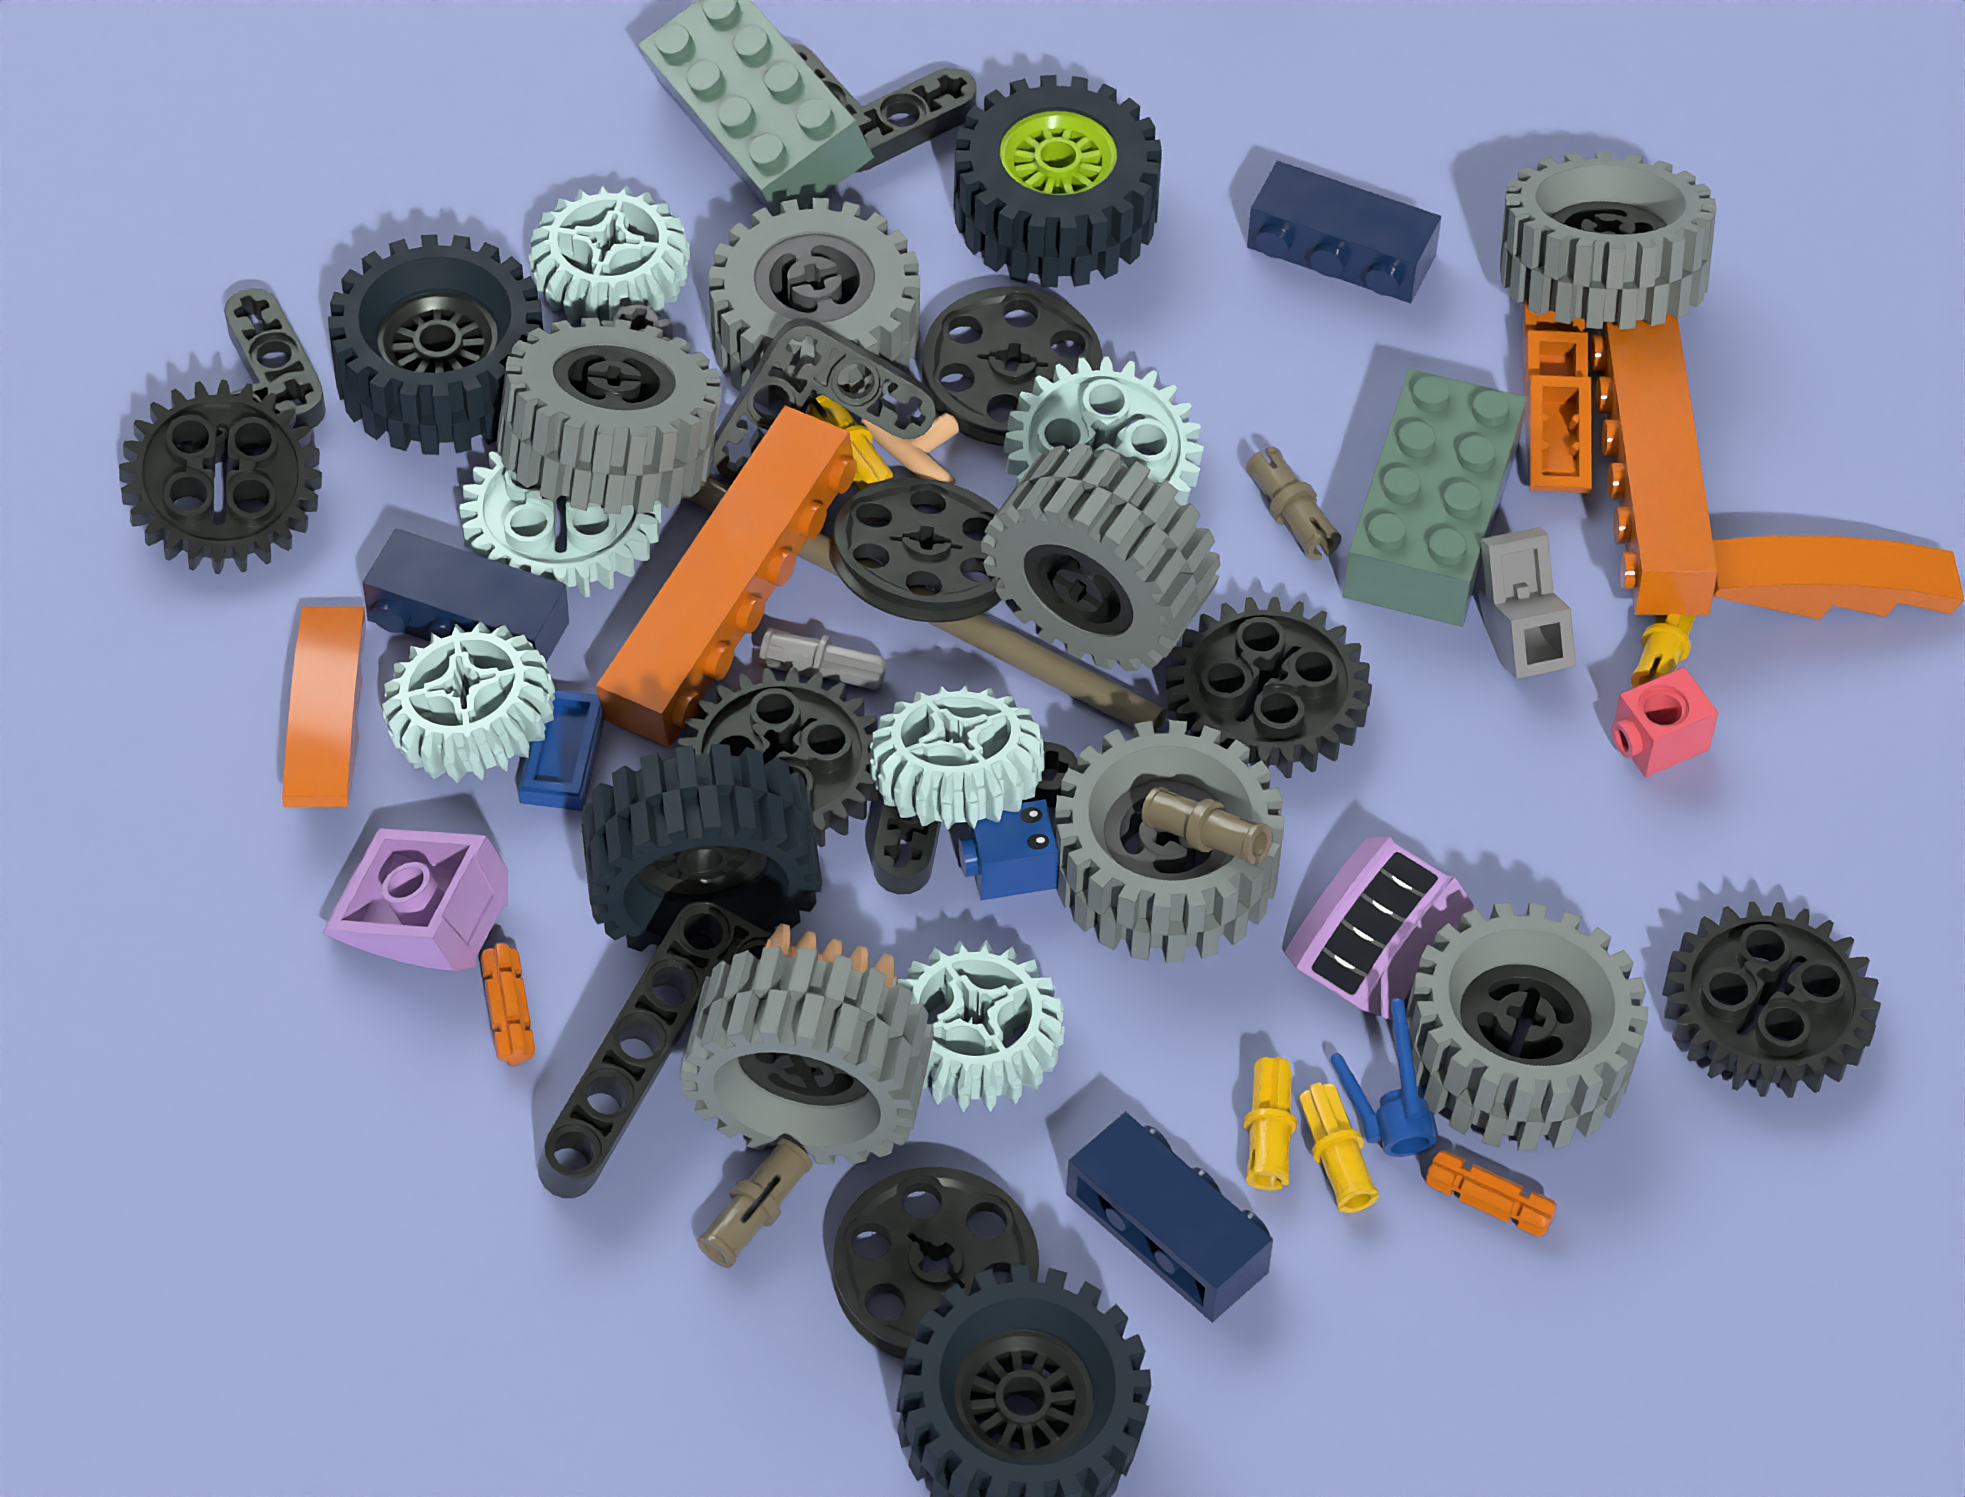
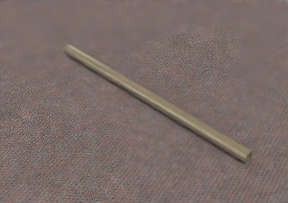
M708 476L706 482L701 481L700 490L692 497L683 493L681 496L713 512L729 489V486ZM821 533L813 540L807 539L797 556L838 576L831 558L832 539ZM869 557L856 560L860 565L868 568H881L884 566ZM923 585L908 587L910 591L921 596L937 594V592ZM982 615L954 622H927L1134 728L1135 723L1152 721L1154 734H1156L1165 720L1167 712L1165 708Z

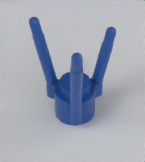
M1395 998L1391 1002L1402 1089L1384 1094L1379 1100L1381 1107L1375 1114L1343 1056L1335 1053L1331 1056L1330 1061L1363 1122L1367 1142L1376 1143L1382 1141L1383 1150L1386 1155L1405 1157L1422 1153L1433 1147L1437 1141L1438 1130L1434 1114L1430 1111L1427 1101L1424 1100L1428 1084L1419 1086L1417 1091L1405 1005L1401 998Z

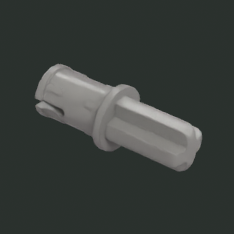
M770 627L765 632L759 658H761L759 666L762 668L787 672L791 668H797L800 676L812 678L819 672L822 673V682L825 678L873 690L881 688L887 671V660L884 657L832 645L831 636L824 635L819 640L790 634L789 632Z

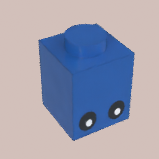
M1046 800L1022 803L1019 812L1003 810L1000 822H994L987 818L978 820L975 829L969 825L968 838L959 839V855L963 874L965 877L975 876L981 901L1057 889L1058 849Z

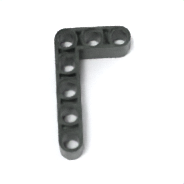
M707 901L694 902L684 907L677 915L547 1135L538 1163V1177L544 1188L561 1198H577L591 1189L694 1015L706 977H711L713 968L720 962L724 961L732 965L734 955L749 951L755 958L760 960L763 948L771 934L723 907ZM690 932L704 933L712 939L715 947L710 950L696 949L687 942L684 935ZM659 985L675 987L682 994L684 1001L678 1004L662 1002L655 996L652 988ZM627 1039L643 1041L649 1046L652 1056L644 1059L630 1057L623 1051L620 1042ZM599 1093L610 1095L618 1102L620 1111L613 1114L597 1112L591 1107L587 1098ZM571 1148L577 1150L585 1156L588 1166L580 1170L564 1168L558 1163L554 1154L561 1149Z

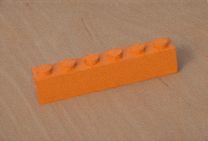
M1666 313L1664 324L1650 326L1645 320L1636 321L1635 329L1620 330L1617 322H1603L1601 335H1592L1590 366L1592 371H1601V377L1597 378L1596 409L1597 413H1607V419H1604L1602 425L1603 456H1613V463H1610L1608 468V496L1610 500H1619L1620 506L1616 507L1614 513V539L1616 544H1625L1626 552H1622L1620 560L1621 588L1631 589L1635 615H1710L1718 571L1678 319Z
M788 406L783 407L596 684L601 708H603L604 720L670 748L682 728L685 729L686 718L697 719V703L700 699L702 700L714 680L720 681L727 674L733 660L734 649L745 633L750 634L758 627L764 614L766 601L777 585L783 586L789 580L795 567L797 554L807 539L813 540L820 533L826 519L827 509L838 493H845L851 486L856 474L857 462L853 458L849 431Z

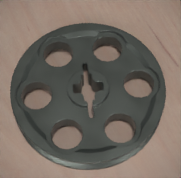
M1025 287L988 288L958 299L935 319L926 335L923 346L922 382L929 389L933 397L935 411L939 416L943 413L951 414L958 422L959 432L984 443L1004 446L1006 433L1010 432L1007 430L1008 423H1001L992 419L988 414L991 408L998 405H1008L1017 410L1020 393L1023 391L1033 394L1035 378L1038 375L1053 383L1055 366L1058 364L1065 367L1071 375L1076 374L1079 358L1083 357L1089 363L1092 371L1100 370L1103 355L1100 341L1091 324L1077 309L1067 302L1046 292ZM1015 310H1023L1032 314L1036 322L1027 327H1015L1006 322L1004 316ZM958 327H970L975 329L981 337L974 343L960 344L954 341L949 336V333ZM1060 341H1072L1079 344L1084 351L1075 358H1064L1055 354L1051 348ZM1007 362H1019L1017 371L1005 370ZM950 374H961L968 377L973 385L965 391L955 392L944 388L940 381Z
M892 479L863 488L851 496L839 510L835 520L834 535L831 543L832 562L838 576L847 588L869 605L904 619L920 622H954L985 613L1002 601L996 592L997 583L1000 580L999 577L988 576L991 578V581L982 583L974 582L963 576V573L971 571L987 575L983 562L989 555L981 552V541L973 540L964 533L969 531L986 533L984 532L986 527L998 512V509L993 504L976 493L954 484L932 479ZM928 504L938 508L941 513L925 514L919 512L913 506ZM875 517L884 521L887 525L884 527H870L864 525L859 519ZM865 557L874 558L881 561L885 566L881 568H868L860 565L856 560ZM924 585L935 590L937 594L921 596L910 591L908 587Z
M914 1168L893 1174L877 1182L859 1196L845 1214L839 1226L834 1245V1289L843 1313L855 1330L879 1350L905 1361L910 1340H915L919 1321L929 1307L936 1313L939 1312L943 1293L958 1284L967 1296L970 1294L974 1274L992 1269L993 1272L1009 1273L1011 1265H1030V1282H1037L1039 1251L1033 1228L1022 1209L1005 1191L992 1182L973 1173L955 1168ZM927 1192L938 1199L941 1207L931 1217L916 1218L910 1216L904 1210L902 1202L909 1194ZM988 1211L1001 1217L1005 1223V1229L994 1238H982L970 1231L967 1221L978 1212ZM877 1232L888 1240L890 1248L886 1254L879 1258L867 1259L857 1255L852 1249L851 1243L861 1233ZM928 1256L935 1262L946 1257L948 1259L947 1274L944 1275L938 1269H933L926 1274L923 1271L924 1257ZM888 1292L901 1299L904 1304V1310L898 1317L892 1320H880L869 1314L865 1303L876 1293Z

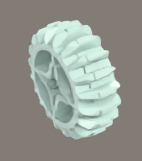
M602 185L599 193L591 196L579 189L575 202L559 198L555 212H543L540 227L533 229L529 266L530 272L533 273L539 297L546 298L551 312L564 310V314L567 316L570 324L583 317L598 318L599 323L602 321L613 322L614 316L620 310V307L629 305H650L657 316L661 317L665 303L677 302L680 287L686 285V279L689 274L690 247L689 243L686 242V235L680 218L672 217L668 203L654 205L649 192L638 197H632L627 185L619 194L609 193L605 186Z
M480 621L472 632L465 633L464 630L455 624L452 635L442 639L431 632L430 645L424 649L410 646L409 658L411 662L395 663V679L384 684L386 702L382 704L384 709L383 717L389 729L388 733L394 747L399 749L401 754H404L406 761L411 763L414 769L424 767V770L433 779L438 778L447 771L448 776L458 784L467 772L473 771L482 781L488 768L498 766L508 772L509 758L514 755L529 758L530 745L528 742L545 740L544 731L546 728L544 724L554 720V706L552 702L555 700V686L544 657L539 654L538 649L534 650L532 644L527 641L524 635L513 637L505 625L490 633L489 629Z
M967 684L960 691L948 692L940 686L938 693L930 696L916 692L913 703L896 702L893 714L880 717L879 728L873 732V742L870 744L871 776L875 780L876 790H879L883 796L884 805L897 806L900 818L918 815L922 826H927L934 821L944 822L947 830L954 823L967 822L975 829L977 821L984 818L1000 822L1003 810L1019 812L1022 800L1035 797L1036 786L1038 782L1042 781V771L1045 768L1043 736L1040 733L1039 724L1032 720L1030 709L1017 707L1013 696L996 699L992 688H988L981 693L970 692Z
M987 939L979 948V952H968L967 948L959 940L956 947H954V955L946 956L934 947L931 955H929V965L913 961L911 968L908 969V979H897V984L901 983L912 992L910 1005L922 1003L929 1015L943 1003L948 1007V1010L937 1015V1022L933 1023V1045L923 1084V1089L932 1086V1098L937 1106L948 1096L958 1097V1105L964 1112L971 1104V1099H982L983 1104L991 1112L996 1105L997 1096L1003 1095L1014 1104H1017L1022 1096V1086L1037 1091L1039 1085L1043 1082V1072H1053V1067L1057 1064L1058 1050H1060V1046L1064 1043L1065 1028L1062 1026L1064 1008L1061 999L1055 997V986L1052 983V978H1039V968L1036 965L1035 959L1017 965V954L1013 946L1001 956L992 954V948ZM1026 1024L1027 1030L1022 1037L1010 1047L1005 1048L1003 1040L1013 1035L1014 1028Z

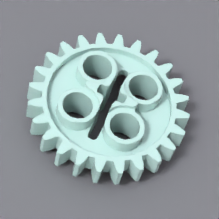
M1105 356L1100 370L1092 371L1089 363L1083 357L1079 358L1076 374L1071 375L1065 367L1058 364L1055 366L1053 383L1038 375L1035 378L1033 394L1023 391L1020 393L1017 406L1018 411L1010 412L1007 430L1010 432H1007L1005 437L1004 452L1010 454L1007 459L1006 473L1018 475L1016 487L1034 461L1042 453L1047 456L1051 449L1054 448L1050 443L1060 442L1067 444L1071 447V449H1067L1069 453L1076 444L1090 445L1095 450L1094 456L1099 458L1104 449H1108L1121 454V465L1131 468L1135 461L1148 467L1151 471L1147 478L1158 486L1166 479L1179 490L1173 499L1180 506L1188 503L1190 487H1196L1200 473L1198 465L1201 463L1204 446L1197 443L1201 426L1198 423H1187L1192 409L1190 403L1173 405L1177 391L1175 385L1165 387L1160 391L1154 388L1158 372L1153 370L1143 379L1134 377L1135 362L1129 361L1121 373L1114 372L1110 357ZM1104 408L1112 411L1115 414L1103 415L1099 414L1094 409ZM1135 419H1140V420H1138V421L1132 423L1129 427H1127V425H1128L1129 423H1131L1133 420H1135ZM1135 449H1151L1152 451L1157 453V455H1144L1139 453Z
M494 451L489 453L490 469L475 467L473 469L474 484L464 485L463 487L464 504L460 505V516L465 547L472 548L473 554L566 584L567 592L569 587L577 586L585 598L590 597L591 583L597 580L606 588L613 589V572L615 571L629 577L635 575L634 559L648 561L650 559L649 543H658L659 523H662L661 502L654 501L653 512L640 514L636 513L632 505H623L620 515L604 514V505L589 503L587 511L571 508V498L567 497V550L563 553L556 552V501L553 502L540 496L541 484L537 483L526 488L516 480L517 469L507 471L501 462L502 454Z

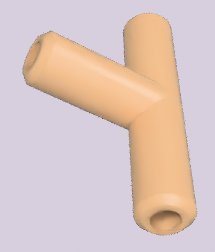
M943 413L934 420L932 427L924 435L915 439H901L893 436L861 418L860 425L868 428L873 435V439L917 478L943 481L955 485V478L928 455L929 452L958 433V422L951 414Z

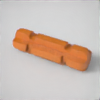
M497 943L494 948L484 950L480 957L483 979L490 978L485 981V991L492 1031L499 1030V1032H495L493 1035L496 1057L501 1061H506L509 1066H519L522 1061L532 1059L535 1054L532 1030H525L530 1028L531 1021L523 978H516L522 974L519 952L516 949L509 948L507 943Z
M1440 1150L1434 1157L1427 1172L1426 1183L1429 1187L1449 1196L1453 1191L1461 1194L1458 1199L1459 1201L1504 1222L1509 1223L1511 1218L1519 1221L1517 1228L1534 1236H1543L1552 1224L1557 1208L1554 1200L1535 1191H1532L1530 1196L1522 1193L1524 1186L1477 1164H1474L1470 1169L1464 1166L1466 1159L1447 1150Z

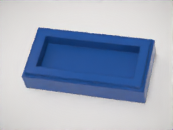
M555 689V700L552 702L554 706V720L544 724L546 728L544 731L545 740L530 742L529 758H526L519 786V799L522 804L583 811L604 723L603 708H601L599 696L596 694Z

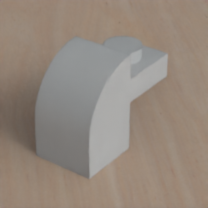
M1541 527L1481 539L1485 589L1478 590L1485 628L1500 663L1516 679L1576 667L1571 608L1553 591L1548 533Z

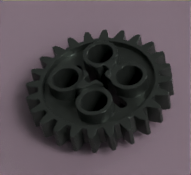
M225 379L221 380L217 395H208L201 381L195 382L194 398L189 400L177 389L171 390L172 408L170 410L156 402H152L150 404V418L153 424L142 420H135L133 423L134 436L138 441H124L123 457L129 462L119 464V479L121 482L127 483V485L121 488L122 504L135 505L130 510V523L132 527L148 524L145 529V543L150 546L165 539V559L168 561L175 558L182 550L188 552L189 569L193 571L200 564L203 557L211 558L215 574L221 573L225 559L229 558L234 559L241 572L247 571L248 555L255 553L265 564L271 563L270 544L272 543L289 551L292 548V534L289 529L306 533L308 530V516L304 512H317L319 495L313 491L321 489L322 472L313 469L319 465V448L306 447L311 442V429L309 426L293 429L296 423V410L292 407L276 414V394L274 393L267 395L260 403L253 401V385L250 383L245 385L239 396L230 395V388ZM220 428H225L229 433L226 520L224 524L217 525L213 522L216 432ZM189 440L200 442L205 446L203 450L193 454L184 453L176 447L178 444ZM247 443H258L266 447L267 451L258 456H249L239 451V448ZM190 496L201 500L203 505L195 510L187 511L175 506L174 502L182 497ZM245 499H256L264 503L266 507L259 512L249 513L242 511L236 505Z
M1247 597L1244 612L1237 613L1229 604L1223 603L1221 604L1220 621L1203 613L1200 615L1199 631L1186 628L1182 636V647H1173L1170 667H1167L1168 711L1176 712V721H1187L1186 731L1191 730L1190 736L1200 738L1205 725L1221 731L1219 746L1228 749L1237 739L1250 749L1248 763L1256 764L1262 760L1268 769L1270 765H1278L1285 778H1291L1293 763L1299 761L1311 773L1315 772L1319 753L1327 759L1336 761L1339 755L1340 743L1353 746L1357 727L1365 726L1372 684L1368 683L1369 663L1360 662L1361 644H1345L1347 627L1344 625L1326 630L1327 613L1325 611L1319 612L1311 619L1303 617L1304 602L1298 601L1290 612L1281 611L1278 597H1272L1267 610H1259L1252 597Z
M765 668L763 682L755 685L743 673L739 675V691L734 693L729 688L719 684L716 686L717 704L700 699L697 703L698 719L686 718L685 738L679 739L678 747L693 745L694 755L709 754L711 744L729 745L731 756L739 757L747 747L762 751L764 765L777 757L788 763L790 775L798 772L805 780L806 791L810 792L816 841L820 847L825 846L826 829L831 828L835 832L846 836L849 834L848 816L865 820L867 818V801H878L879 790H876L875 780L871 776L870 744L873 742V732L878 729V718L876 715L864 716V699L862 697L846 702L844 683L841 682L828 691L822 689V673L817 672L805 684L799 682L797 668L789 670L785 681H776L771 669ZM823 753H832L831 755H821Z
M1755 901L1749 902L1745 918L1740 919L1729 906L1723 907L1719 925L1704 916L1700 920L1697 935L1685 932L1679 951H1673L1671 954L1662 995L1668 997L1664 1018L1676 1020L1672 1034L1673 1040H1691L1687 1059L1690 1062L1706 1056L1711 1059L1707 1075L1711 1079L1721 1074L1724 1070L1732 1072V1089L1736 1091L1744 1085L1747 1079L1756 1080L1760 1097H1766L1771 1083H1780L1785 1095L1788 1098H1793L1797 1083L1800 1080H1803L1814 1093L1820 1091L1824 1074L1840 1082L1843 1079L1847 1064L1858 1066L1865 1046L1870 1047L1876 1029L1875 1023L1881 1007V1003L1874 1000L1879 985L1878 979L1865 977L1870 962L1869 958H1849L1854 939L1850 936L1834 942L1830 938L1834 922L1828 920L1815 929L1808 925L1810 918L1809 910L1805 908L1799 912L1794 920L1786 918L1785 909L1781 902L1775 904L1771 916H1763ZM1753 957L1763 958L1769 962H1762ZM1796 962L1803 963L1795 972L1793 971L1789 975L1784 993L1776 992L1791 966ZM1808 992L1818 993L1824 997H1816ZM1717 1000H1726L1734 1005H1725ZM1758 1004L1765 1006L1753 1029L1745 1036L1739 1035L1754 1021ZM1772 1035L1782 1036L1784 1038H1787L1789 1041H1781L1779 1039L1774 1038Z

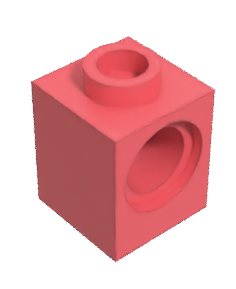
M1683 667L1620 694L1614 724L1611 728L1612 737L1619 752L1625 758H1631L1642 774L1648 777L1710 750L1719 712L1687 669Z

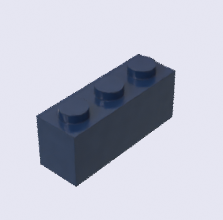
M1277 160L1250 209L1247 248L1272 258H1279L1317 271L1324 276L1334 277L1372 290L1377 294L1390 296L1411 304L1436 257L1442 216Z
M398 528L394 529L362 582L368 621L376 623L388 632H403L431 642V632L441 639L452 635L455 624L464 630L465 633L472 632L480 621L489 629L490 633L505 625L513 637L524 635L527 641L532 644L534 650L538 649L539 654L544 657L547 663L569 624L566 584Z
M1126 1111L1068 1160L1066 1195L1212 1323L1269 1273L1273 1238L1270 1236L1263 1221L1249 1210L1241 1211L1221 1194L1217 1183L1207 1172L1198 1167L1192 1169L1172 1152L1170 1144L1157 1129L1149 1125L1143 1127Z

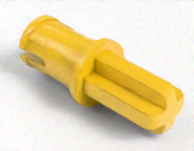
M824 395L815 398L826 414L821 415L812 403L809 404L806 414L845 429L850 433L853 458L857 462V470L853 481L859 489L862 490L870 485L891 480L893 473L873 447V435L868 428L858 425L845 407Z
M1669 614L1656 616L1654 624L1645 629L1641 638L1644 650L1637 668L1631 677L1633 688L1650 682L1652 678L1657 679L1676 671L1679 662L1686 659L1691 650L1689 635L1697 615Z
M1262 1057L1254 1064L1252 1111L1244 1116V1128L1249 1132V1159L1247 1162L1246 1182L1253 1188L1260 1190L1282 1189V1185L1287 1186L1289 1184V1142L1291 1135L1297 1129V1119L1290 1113L1292 1071L1289 1061L1282 1057Z
M1318 1082L1310 1085V1089L1300 1094L1299 1103L1315 1142L1312 1148L1313 1159L1316 1163L1323 1164L1336 1196L1339 1211L1353 1213L1366 1209L1377 1201L1379 1194L1376 1186L1373 1185L1361 1149L1364 1147L1363 1136L1359 1131L1352 1129L1339 1092L1333 1084L1322 1085Z

